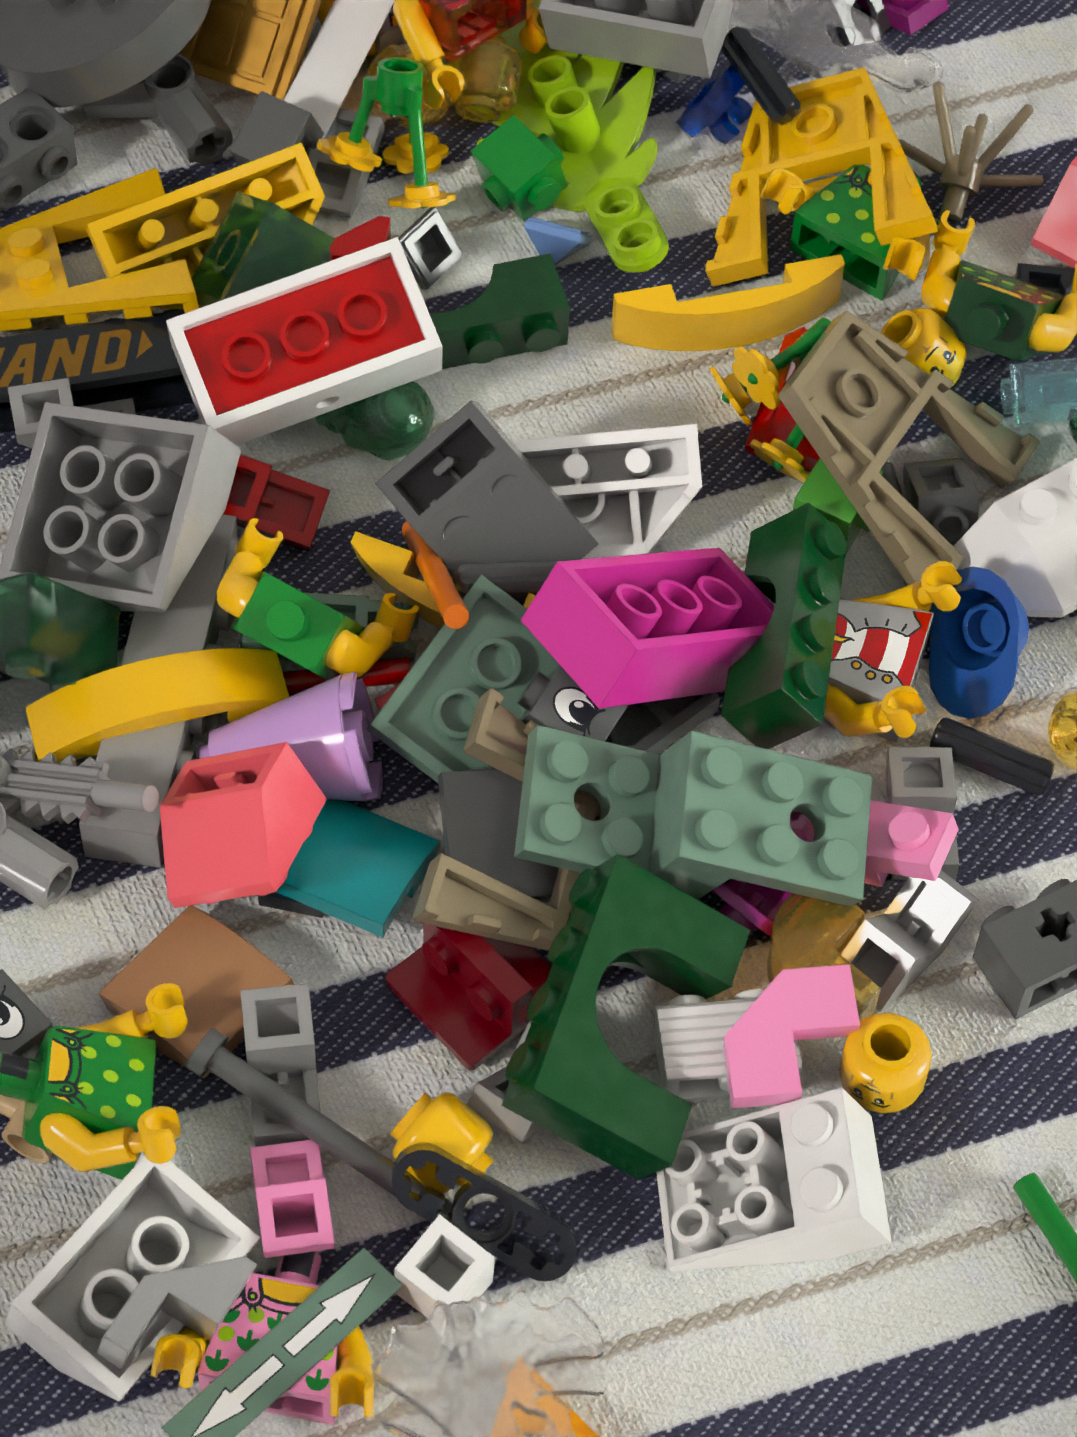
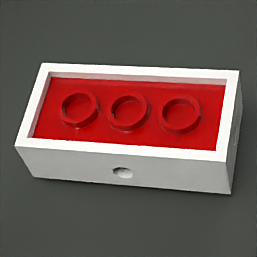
M398 237L166 320L171 346L202 424L211 426L235 445L442 371L443 346Z

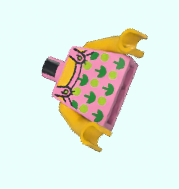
M315 1251L279 1256L274 1277L252 1273L248 1283L209 1341L187 1326L179 1334L162 1336L156 1344L150 1375L157 1378L158 1374L163 1370H177L181 1372L179 1387L189 1389L194 1381L196 1367L200 1365L198 1379L200 1392H202L321 1286L316 1285L322 1260L321 1256ZM360 1326L353 1330L263 1412L334 1425L336 1417L339 1416V1408L341 1406L358 1404L364 1408V1417H372L374 1414V1380L372 1376L374 1361Z

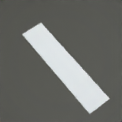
M395 0L334 1L284 98V101L313 115L324 132L322 138H325Z

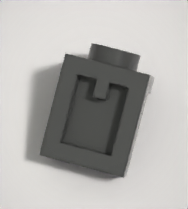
M954 458L903 463V486L912 506L954 546L975 524L979 513V490L964 459Z

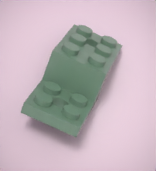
M537 725L528 733L514 857L582 873L586 868L594 869L619 854L697 900L727 880L735 879L852 907L862 901L864 895L872 775L696 731H690L666 751L658 755ZM576 791H586L597 799L601 807V816L598 821L588 820L579 814L574 804ZM792 811L804 814L811 821L814 827V839L812 842L801 840L791 829L790 814Z

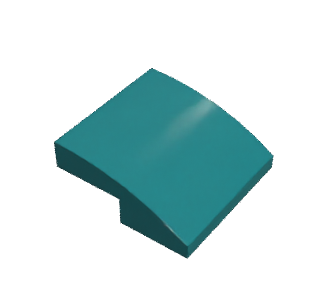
M326 800L313 824L312 833L303 842L288 870L285 882L278 888L277 893L383 938L406 896L413 898L427 872L429 863L435 858L441 847V841L344 800Z

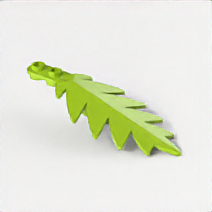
M469 0L459 7L462 15H465L463 14L464 10L470 9L473 13L466 16L480 18L478 14L485 12L488 16L480 19L486 22L490 18L498 19L497 23H489L490 25H507L506 17L508 14H512L502 0ZM542 0L532 2L536 9H539ZM524 20L492 37L494 40L486 41L453 60L474 74L507 87L461 91L458 99L454 102L455 105L497 126H501L510 117L515 115L536 137L545 133L558 146L564 156V161L560 163L568 186L561 191L558 199L551 206L573 212L586 211L617 268L631 273L646 272L653 269L666 257L669 250L667 236L639 189L655 161L658 152L656 140L649 138L635 150L647 120L656 78L655 68L643 66L611 99L624 62L551 49L547 43L539 53H531L519 41V32L526 23ZM453 43L446 44L444 50L445 52H458L462 43H456L452 47ZM513 65H517L519 69L518 79L520 77V80L518 82L515 80V71L517 69L512 67ZM515 91H516V93L518 94V96H516V102H515V105H514L513 102H514ZM484 139L478 140V141H477V145H478L481 141H483Z

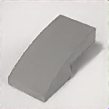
M340 108L325 139H329L330 136H338L341 132L350 133L357 112ZM370 115L362 138L371 144L370 147L373 149V154L377 155L385 124L382 117ZM310 148L308 158L325 195L319 211L351 218L362 196L370 172L357 170L350 165L336 163L330 159V155Z
M888 747L886 755L887 803L953 813L954 816L957 792L952 748ZM955 837L941 870L956 881L959 857L957 838ZM891 874V880H907L909 878L907 876Z

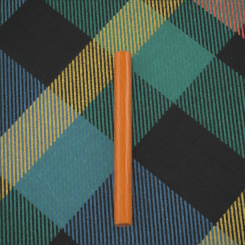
M406 521L402 526V535L409 550L413 551L415 562L445 624L452 629L464 627L469 620V612L443 560Z

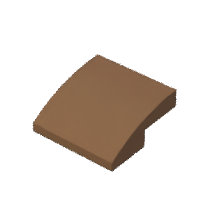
M191 905L98 993L107 1010L115 1015H120L132 1009L141 1014L148 1011L146 996L154 987L164 983L178 985L181 988L185 1002L184 1009L188 1019L186 1029L176 1038L167 1039L160 1037L154 1030L148 1034L156 1041V1046L161 1054L186 1068L193 1051L210 1029L215 1028L228 1037L225 1048L230 1052L245 1038L240 990L295 984L290 976L243 937L209 914ZM208 1071L202 1078H205L211 1071Z

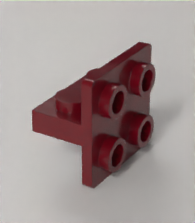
M423 924L422 947L386 974V986L466 1069L473 1071L525 1031L530 1022L527 1019L529 1004L537 990L546 983L551 967L529 946Z

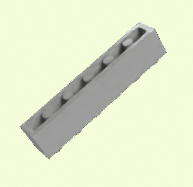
M222 514L166 612L135 611L121 666L170 654L222 649V645H217L220 629L230 630L233 615L224 611L219 606L217 590L233 557L236 555L234 551L238 542L236 516ZM209 716L101 740L96 764L105 761L109 765L107 776L113 781L153 785L159 792V802L157 807L151 812L99 806L102 809L99 816L90 815L85 823L80 820L79 826L85 857L156 868L162 867L164 852L159 806L185 762L196 759V752L190 751L194 735L203 736L205 734Z

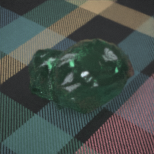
M411 381L318 415L315 419L318 424L324 425L328 430L341 434L348 447L369 452L383 460H393L408 455L427 439L435 419V413L425 389L416 382Z

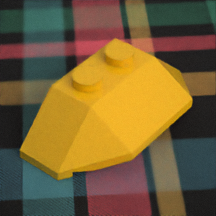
M301 142L88 223L85 228L107 278L185 259L199 307H205L215 297L221 295L235 296L291 276L325 195ZM182 303L157 306L165 311L169 309H184Z

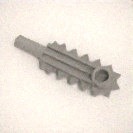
M12 748L2 756L0 755V802L9 816L21 807L22 814L27 819L31 818L41 809L42 817L46 821H50L61 812L62 819L67 824L76 817L85 823L90 815H100L102 809L99 806L151 812L158 805L159 792L153 785L113 781L107 776L109 765L105 761L96 764V761L91 756L77 766L76 759L71 754L59 764H57L56 756L51 752L39 762L32 750L19 760L17 752Z

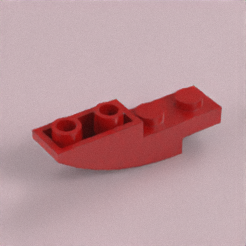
M240 454L229 499L223 514L236 516L237 526L246 528L252 518H257L259 521L255 528L262 535L274 538L279 530L283 534L282 542L310 551L330 490L272 470V465Z

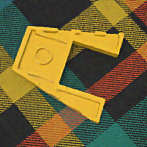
M865 67L790 86L789 88L801 104V111L785 125L772 122L755 99L741 146L744 156L740 172L733 173L728 189L732 197L727 216L720 217L715 233L718 247L714 260H708L705 267L706 274L713 287L768 274L766 199H763L760 194L773 169L787 170L798 176L802 181L845 171L853 165L865 166L871 164L874 230L880 245L890 244L894 237L910 239L938 232L931 209L925 200L920 185L908 163Z
M158 168L150 169L0 228V331L32 328L30 318L63 315L66 325L89 323V312L123 309L125 319L153 316L152 306L182 303L185 313L199 309L195 289L185 259L73 287L68 286L58 244L89 237L85 228L88 223L165 195Z

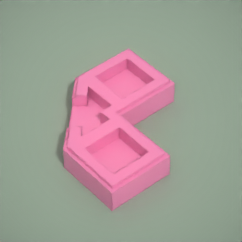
M850 964L782 970L726 1033L723 1041V1053L732 1108L780 1105L801 1099L802 1087L794 1041L847 1037L848 1034L859 1030L860 1021Z

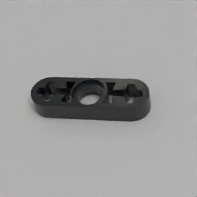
M430 1143L413 1144L401 1151L396 1157L392 1166V1187L398 1201L409 1210L432 1223L440 1214L496 1259L531 1279L552 1281L565 1275L572 1267L577 1253L576 1241L570 1225L558 1214L436 1145ZM427 1161L435 1163L436 1179L452 1190L455 1188L458 1176L467 1180L456 1192L450 1213L440 1209L446 1203V1196L437 1189L425 1186L419 1194L411 1191V1176L405 1172L410 1166L422 1169ZM478 1194H491L502 1202L504 1215L497 1226L489 1230H478L466 1222L463 1211L466 1203L472 1197ZM518 1211L527 1214L521 1221L522 1229L531 1235L543 1238L549 1230L556 1232V1245L561 1251L557 1257L545 1254L540 1262L532 1260L533 1251L530 1243L516 1234H513L510 1247L501 1244L512 1232Z

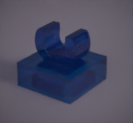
M732 65L703 85L676 121L691 138L709 126V130L714 138L726 144L740 132L730 122L728 116L738 125L750 118L752 107L743 98L736 97L745 83Z

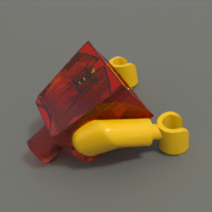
M395 0L393 12L414 59L426 67L430 76L423 90V98L427 105L432 109L438 110L445 99L443 88L448 91L453 102H456L463 89L464 79L462 74L452 66L443 65L441 61L443 57L453 62L523 20L526 23L519 32V41L527 51L534 54L539 53L544 45L548 44L539 9H536L532 4L535 0Z

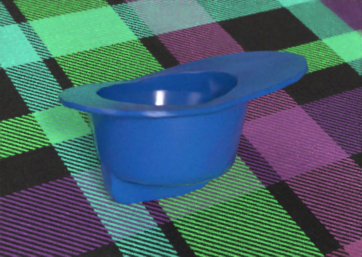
M971 566L957 570L962 577V581L958 585H953L961 597L956 609L942 611L932 603L931 612L934 613L931 624L929 654L930 686L939 705L952 715L967 719L989 715L1004 703L1014 686L1018 669V657L1028 641L1029 633L1027 613L1006 581L990 569Z

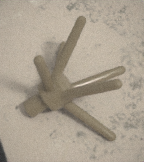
M937 81L933 84V93L945 164L906 141L899 139L905 155L941 176L939 185L946 189L940 215L948 210L950 211L948 219L962 220L968 196H977L980 187L1041 186L1044 183V178L1041 175H984L985 169L1032 115L1034 108L1029 104L1023 106L977 160L976 156L988 122L987 115L979 114L974 127L970 125L965 127L960 153L957 154L944 85L942 82Z

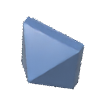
M530 217V220L526 219L524 226L539 255L551 253L555 265L589 245L591 236L588 235L589 232Z

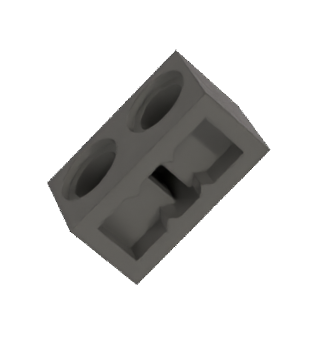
M28 88L0 104L1 212L16 206L27 195L48 182L61 178L71 168L78 165L73 126L44 98Z

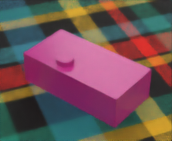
M719 547L557 561L520 621L600 709L725 691L729 668L743 657L760 638L771 619L775 606Z

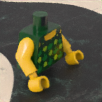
M950 211L943 212L937 226L938 232H935L933 237V245L936 250L931 255L922 285L921 296L924 305L928 309L935 311L953 329L960 341L1012 360L1023 361L1047 352L1058 353L1066 349L1077 334V263L1071 293L1062 295L968 261H960L959 256L964 254L975 227V221L970 217L965 229H956L947 222Z

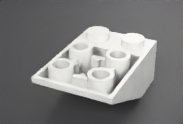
M842 1087L683 1132L673 1165L656 1172L667 1267L671 1271L829 1260L891 1243L872 1116Z

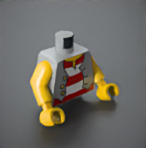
M947 561L933 563L923 572L921 583L915 582L888 593L851 601L839 599L824 717L842 735L852 737L875 734L884 739L897 742L898 737L907 738L915 732L917 726L911 715H922L926 712V707L918 692L914 689V685L926 650L934 616L933 612H929L931 603H934L939 610L952 611L957 608L961 598L953 585L960 584L962 577L951 563Z

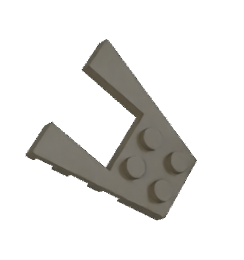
M846 310L832 320L777 396L907 585L915 582L921 583L923 572L933 563L947 561L957 570L965 558L879 473L921 410L1000 488L1017 479L1040 444V441L1030 433L1021 437L1001 424L1004 415L986 403L981 402L974 406L951 390L953 381L938 371L934 370L927 374L904 359L908 353L907 350Z
M490 688L478 700L463 752L523 782L528 733L538 724L533 720L524 724L501 705L504 696ZM576 791L574 804L579 814L588 820L598 821L601 816V807L597 799L586 791ZM441 853L429 863L412 920L418 923L549 951L558 932L568 923L574 906L569 903V894L581 873L559 868L550 903L546 905Z

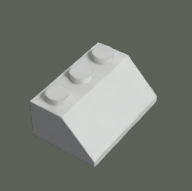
M144 1156L10 1304L5 1325L58 1371L120 1401L152 1365L157 1341L162 1336L168 1334H179L185 1327L184 1324L160 1310L121 1369L97 1354L104 1334L142 1278L146 1275L247 1256L259 1242L260 1237L170 1160L163 1164H157L147 1160Z

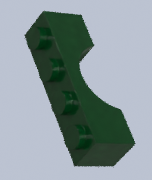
M551 253L494 264L490 282L485 291L476 300L457 310L429 313L443 346L442 369L472 363L483 364L497 358L532 351L543 352L553 347L568 344L570 306Z
M809 502L751 531L744 574L775 604L766 629L757 642L729 668L721 716L752 744L764 749L775 747L823 724L848 539L834 522L828 521Z

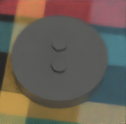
M0 0V69L16 94L28 88L38 93L52 107H72L99 101L141 82L174 58L200 28L207 15L211 0Z

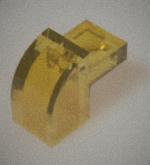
M792 893L780 907L773 924L767 958L769 983L784 969L850 964L859 1021L875 1014L881 988L841 955L864 921L865 912L856 904L849 907Z

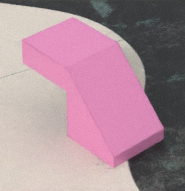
M312 1140L251 1147V1164L264 1258L335 1249L326 1178L323 1177L319 1145Z

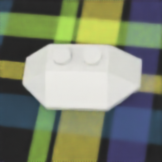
M697 424L512 441L599 543L583 559L649 554L702 488Z
M1077 458L994 502L953 546L965 557L957 570L974 566L990 569L1006 581L1015 597L1018 598L1027 613V617L1062 618L1077 609Z

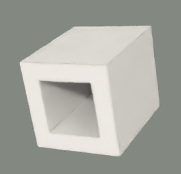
M439 1214L394 1268V1277L403 1285L396 1294L449 1335L493 1282L495 1257Z

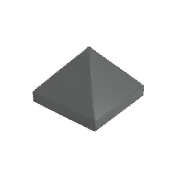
M436 207L429 208L398 237L412 273L422 290H427L464 255Z

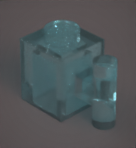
M1077 358L1009 364L1010 378H1001V401L1004 414H1013L1014 425L1077 420Z

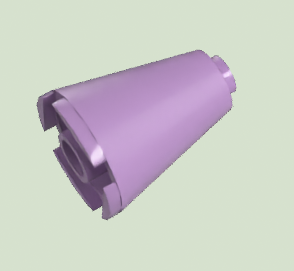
M356 672L341 674L211 730L208 736V744L201 745L199 748L200 759L287 742L327 800L369 801L380 799L383 790L382 761L369 763L374 757L373 742L379 741L376 736L366 730L375 718L366 686L362 679L357 680Z

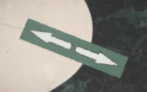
M365 1248L361 1249L161 1428L169 1437H236L403 1285Z

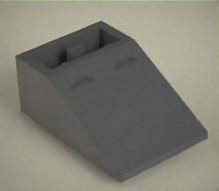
M470 400L375 483L417 534L453 572L457 571L459 566L465 563L580 560L599 545L485 409L476 401ZM526 599L515 600L519 602L521 605H524Z

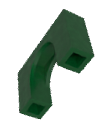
M617 854L594 869L586 868L578 876L570 891L569 903L574 906L567 925L558 932L550 946L548 960L553 964L546 983L537 990L529 1004L527 1019L532 1022L525 1042L515 1050L506 1067L505 1078L510 1083L501 1106L640 1180L673 1165L692 1104L636 1074L615 1057L601 1034L596 1016V994L599 981L608 966H623L643 973L680 995H699L707 1000L732 986L750 930Z

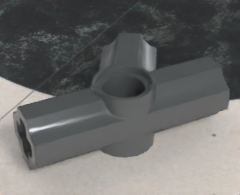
M178 54L155 73L132 87L99 101L84 104L86 119L151 117L155 125L168 131L190 163L198 162L204 167L221 160L225 150L233 144L230 128L195 81L191 62Z

